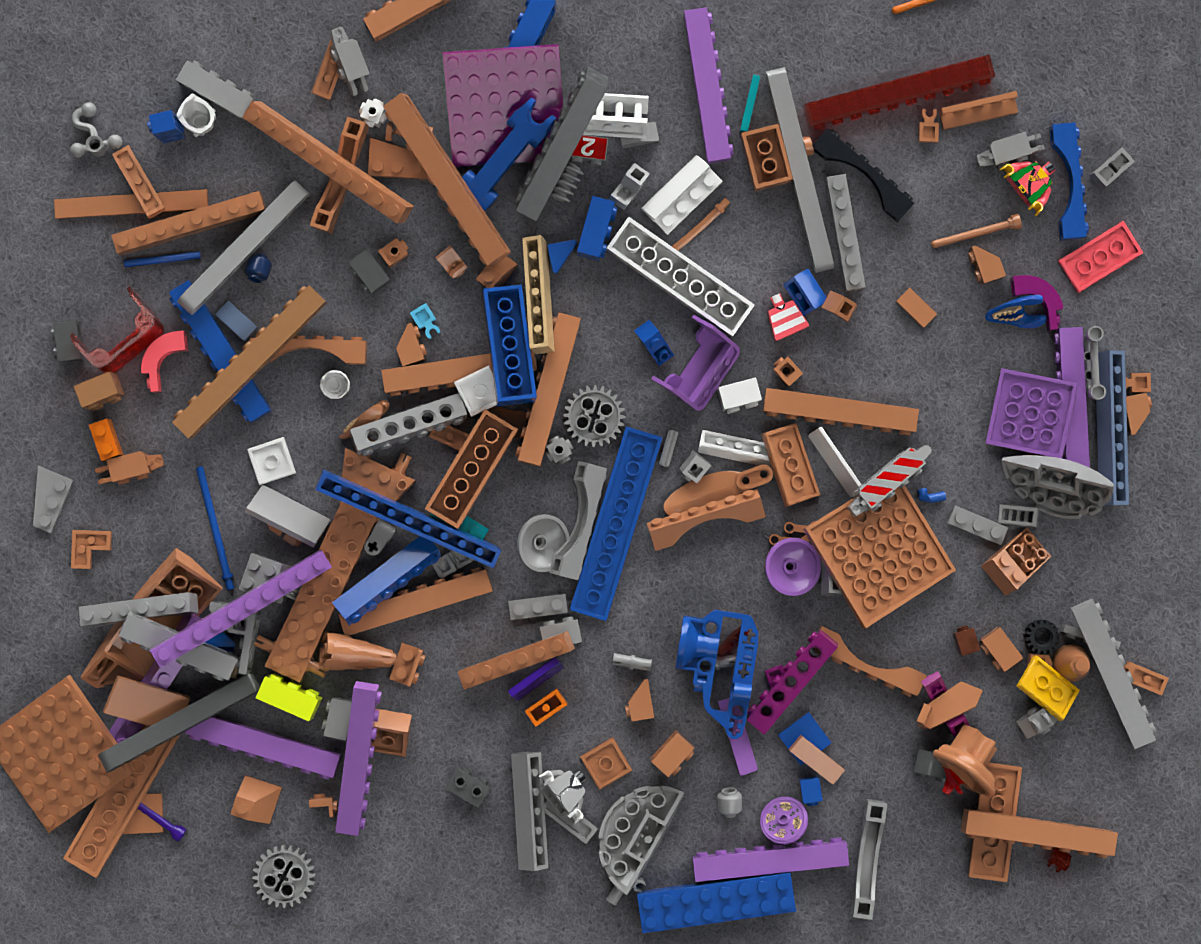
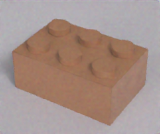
M779 124L741 133L740 139L754 192L792 182L793 177Z

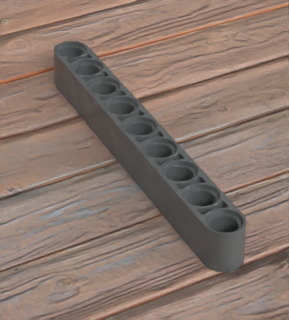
M253 672L101 752L98 758L107 773L258 693L260 685Z

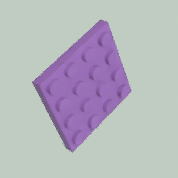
M1001 368L986 444L1063 458L1078 383Z

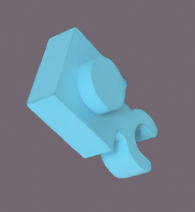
M427 303L410 312L419 329L426 328L425 333L429 339H432L430 330L435 329L438 334L441 333L440 329L432 324L436 318Z

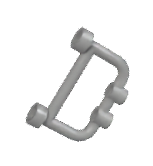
M1099 326L1090 327L1084 337L1086 393L1094 400L1103 399L1106 395V389L1099 381L1098 341L1104 335L1102 328ZM1086 353L1090 354L1089 360L1085 358ZM1087 372L1091 374L1090 379L1086 377Z

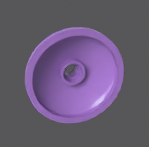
M783 539L777 542L767 554L765 560L766 577L771 586L782 594L790 596L804 594L814 587L820 576V557L814 547L803 539ZM788 563L791 564V568L789 570L786 568V565Z

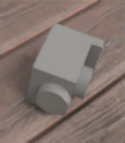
M692 450L690 456L679 469L684 479L689 482L693 480L698 483L711 465L708 460ZM693 464H696L694 469H690Z

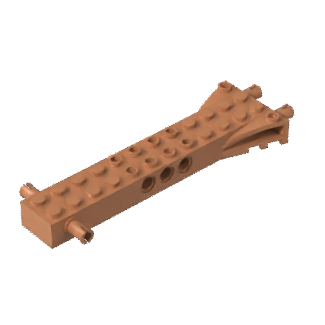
M368 437L369 441L375 442V440H371V438ZM345 448L342 478L396 502L416 482V480L405 476V471L412 457L406 456V454L400 453L395 467L390 469L371 460L370 455L363 456L361 454L357 456L356 452ZM340 501L339 508L319 550L323 551L332 568L302 585L277 641L273 642L258 635L256 639L258 641H255L254 646L269 652L270 655L265 667L299 683L303 681L308 671L322 678L325 677L326 673L320 670L319 663L314 661L313 657L336 610L332 602L343 595L364 550V545L380 518Z

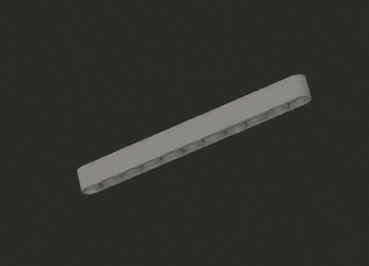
M785 67L766 71V80L793 177L792 184L814 271L818 273L834 269L833 257Z

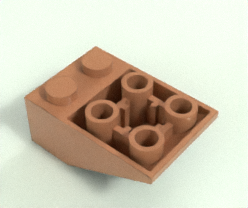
M1026 527L993 554L981 567L1006 596L1017 590L1051 558V555Z

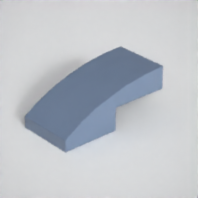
M227 301L215 314L245 342L258 329L230 301Z

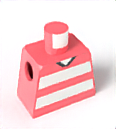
M780 293L770 298L774 308L769 310L767 315L775 342L809 327V323L793 300L784 303Z

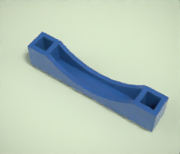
M1076 122L1053 124L1049 127L1051 147L1064 162L1070 182L1068 204L1058 222L1060 241L1083 239L1089 233V226L1085 222L1084 216L1087 214L1086 203H1083L1085 186L1081 184L1083 167L1079 164V158H1081V147L1077 143V139L1080 137L1079 128H1076Z

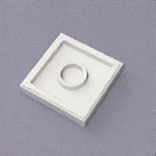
M490 366L454 382L471 417L497 405L493 373Z
M284 437L247 449L259 485L296 473Z

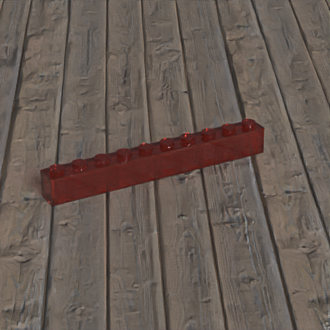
M989 54L805 103L803 109L809 129L820 130L829 123H832L833 126L844 123V119L851 118V121L862 118L863 114L869 113L870 116L879 114L882 109L888 108V111L895 110L901 104L906 103V106L918 103L917 100L923 98L925 101L935 99L938 94L943 93V96L955 93L954 90L957 89L966 91L972 89V85L979 83L980 86L990 84L991 80L996 76Z

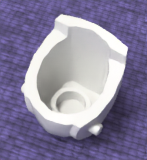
M191 94L181 104L176 116L187 130L194 133L193 136H204L205 133L213 129L214 121L216 120V110L200 97Z

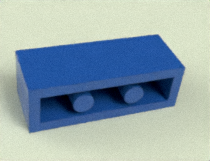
M172 110L149 115L150 121L147 122L149 132L153 133V136H156L157 140L159 139L163 144L186 138L183 125Z

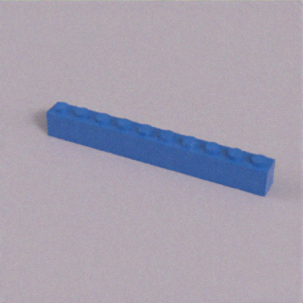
M324 469L315 486L316 491L489 567L494 568L501 553L500 547Z

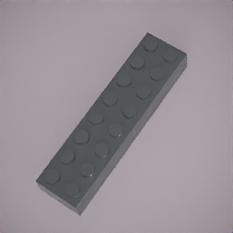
M587 67L585 72H580L577 78L576 89H571L567 105L564 104L562 106L558 122L555 121L553 123L549 138H545L541 153L537 154L533 161L532 171L529 170L527 172L524 185L520 186L516 193L517 197L514 202L517 204L516 211L536 221L607 91L608 76L590 67Z

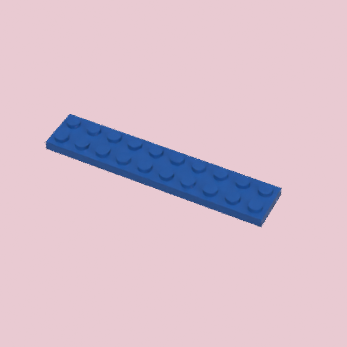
M626 426L570 610L607 621L663 437Z

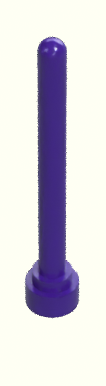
M143 803L138 807L141 812L167 829L170 835H172L171 838L176 842H179L186 833L187 829L183 826H174Z

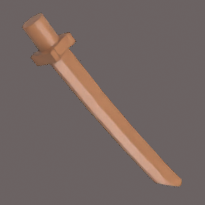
M724 198L720 204L717 203L714 210L672 247L679 251L718 215L725 212L724 209L730 202Z

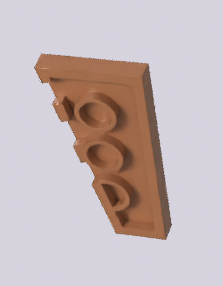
M370 138L369 176L428 180L426 177L428 174L419 167L414 153H411L406 148Z

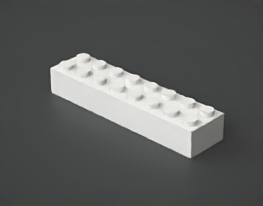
M630 217L627 218L606 249L610 254L730 338L733 337L754 307L752 302Z

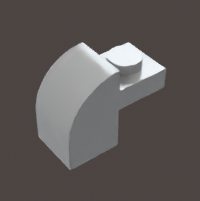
M634 163L625 174L619 186L611 194L609 200L614 201L616 205L625 210L637 196L650 173Z

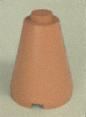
M1067 644L1056 650L1052 658V666L1069 682H1077L1088 674L1091 660L1088 652L1083 647L1077 644Z

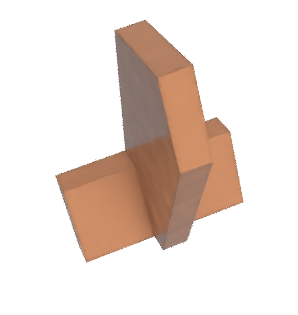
M959 682L929 704L924 703L917 719L918 726L925 730L927 728L931 730L975 708L983 690L964 682Z

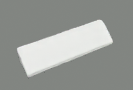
M822 427L817 428L808 437L850 497H853V492L862 484Z
M702 430L698 453L754 465L765 464L772 468L764 442Z

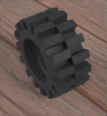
M1040 619L1029 623V626L1025 628V634L1023 635L1025 637L1024 643L1032 652L1045 655L1053 652L1058 647L1057 644L1060 643L1059 637L1061 636L1058 633V627L1054 623ZM1044 629L1048 632L1049 639L1045 644H1038L1036 642L1035 634L1038 630Z

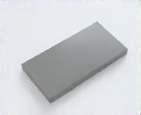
M265 485L261 486L245 513L313 548L331 520Z

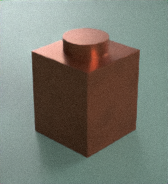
M968 625L956 628L957 632H954L953 636L959 655L964 656L981 650L974 628H968Z

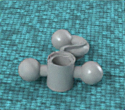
M86 102L72 114L73 125L77 129L90 133V137L86 140V145L81 143L72 144L70 153L73 157L80 158L86 152H90L93 156L101 157L106 153L108 147L117 150L122 146V138L119 135H111L108 140L103 141L98 136L97 130L93 125L80 122V116L92 117L96 114V106L93 103ZM95 143H100V147L98 149H92Z

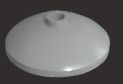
M546 514L537 515L529 519L521 528L517 539V551L523 564L537 572L550 571L554 554L569 539L566 526L557 517Z

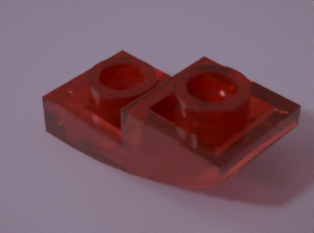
M740 626L723 640L718 647L717 653L722 656L725 653H730L734 645L731 641L735 640L738 642Z

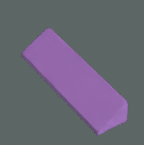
M729 698L718 701L720 710H727ZM739 705L732 708L734 715L741 714ZM730 718V721L734 720V725L729 730L732 731V734H735L736 731L740 730L737 728V721L741 722L742 719L735 720ZM744 727L743 734L738 739H732L728 736L739 775L742 776L758 770L746 728Z

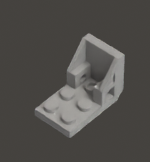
M220 601L210 602L209 610L213 613L228 603ZM258 611L243 619L244 627L241 624V620L226 629L229 633L244 635L239 644V649H242L241 657H238L236 664L239 674H249L252 672L256 648L254 643L257 641L261 616Z

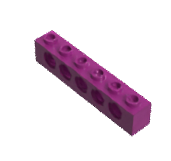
M821 629L817 633L814 631L807 639L809 643L805 648L801 646L795 653L797 656L793 662L788 661L783 668L785 672L781 676L777 675L771 682L773 686L770 690L767 691L765 689L759 696L760 702L757 705L753 704L748 709L747 721L764 735L838 648V643ZM816 647L821 653L816 656L812 655L810 649ZM805 662L808 668L801 670L798 668V664ZM787 677H793L795 678L796 683L790 685L786 682L785 679ZM776 691H780L784 697L777 699L773 694ZM769 706L772 712L764 713L761 708Z

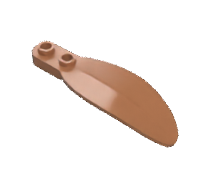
M763 464L743 472L721 471L702 476L698 483L692 480L673 492L664 503V511L670 516L672 513L688 511L692 507L704 506L711 501L717 502L731 495L743 494V492L770 482L774 475L773 470L770 466ZM761 471H767L768 475L766 478L761 477ZM744 477L749 478L750 481L748 484L743 483L742 480Z

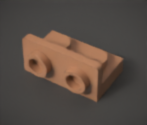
M402 642L389 679L411 687L412 683L416 684L419 673H416L418 666L423 665L426 655H423L424 650Z

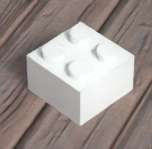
M756 377L717 388L722 412L727 411L728 414L739 411V407L746 406V409L756 407L758 402L762 400Z

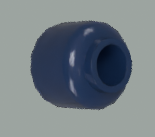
M257 253V255H252L248 258L244 270L248 280L254 283H262V281L268 279L272 263L267 259L266 255Z

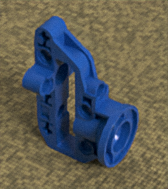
M717 609L703 618L683 616L675 669L694 672L693 692L703 693L705 710L726 729V733L730 738L738 739L742 736L746 723L758 648V630L754 621L748 614ZM723 617L741 619L728 708L725 711L712 708L710 706V696ZM710 622L715 623L717 626L716 631L713 633L706 631V625ZM752 629L755 635L750 637V643H746L747 635L744 632ZM702 661H708L711 664L708 671L700 669L699 665ZM743 663H748L746 664V671L749 673L741 677L738 670H742ZM734 706H741L743 712L740 715H734L732 713ZM730 718L735 720L742 719L741 722L737 721V728L740 730L736 731L735 734H732V731L729 730L734 725V720L730 721Z

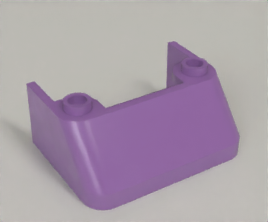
M693 315L692 319L701 325L696 333V341L700 344L699 348L680 376L670 374L664 382L655 376H652L651 379L670 394L693 409L700 411L705 408L737 360L740 348L714 325Z

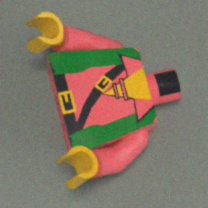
M1030 161L1014 162L1001 167L1000 171L1005 170L1006 172L1004 178H1007V181L1029 207L1028 209L1031 210L1033 208L1036 210L1035 216H1037L1049 199L1051 193L1050 185L1053 182L1048 176L1056 171L1055 167L1050 162L1041 167L1037 162L1031 163Z

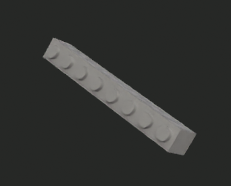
M1093 599L1071 607L1134 749L1156 741L1154 734L1157 731L1152 722L1148 723L1146 717L1149 716L1145 705L1141 706L1139 700L1142 699L1138 689H1133L1131 685L1134 680L1130 671L1126 672L1123 667L1126 665L1122 654L1118 655L1116 648L1119 647L1115 638H1110L1108 631L1111 629L1107 620L1103 621L1100 616L1103 611L1099 602L1095 604Z

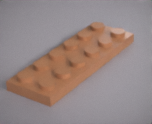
M989 762L986 768L995 778V795L987 797L979 794L977 810L1016 816L1022 767ZM978 836L977 839L973 838L968 877L1007 882L1012 844L1004 843V839L998 838L996 842L985 840L984 836Z

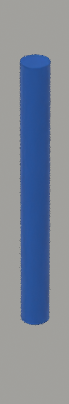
M200 251L128 259L124 260V267L201 259Z

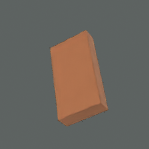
M908 288L896 301L922 328L937 315L911 288Z

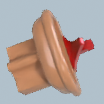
M964 724L950 746L945 744L938 750H934L933 756L942 764L941 766L946 774V781L942 792L949 796L955 788L961 795L963 790L960 784H962L966 789L987 797L994 796L995 778L986 766L997 751L995 747L996 742L985 737L978 729Z

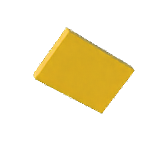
M1037 655L1032 657L1017 684L1020 690L1059 721L1064 720L1080 691Z

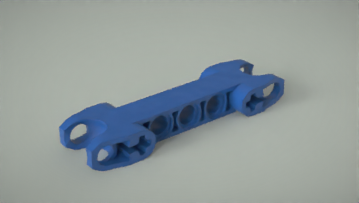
M530 98L509 118L506 124L513 130L476 175L469 170L462 177L484 211L490 208L499 197V194L493 190L496 184L529 144L537 149L543 143L557 119L552 115L542 124L534 122L531 116L532 109L537 102L534 98Z

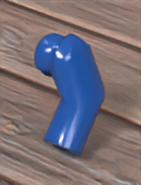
M926 488L917 490V497L920 501L936 503L946 500V493L944 491L928 494Z

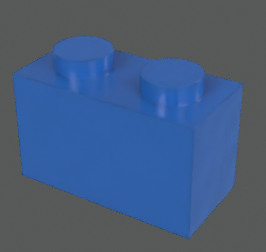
M809 269L802 271L783 284L803 316L822 306L827 298Z

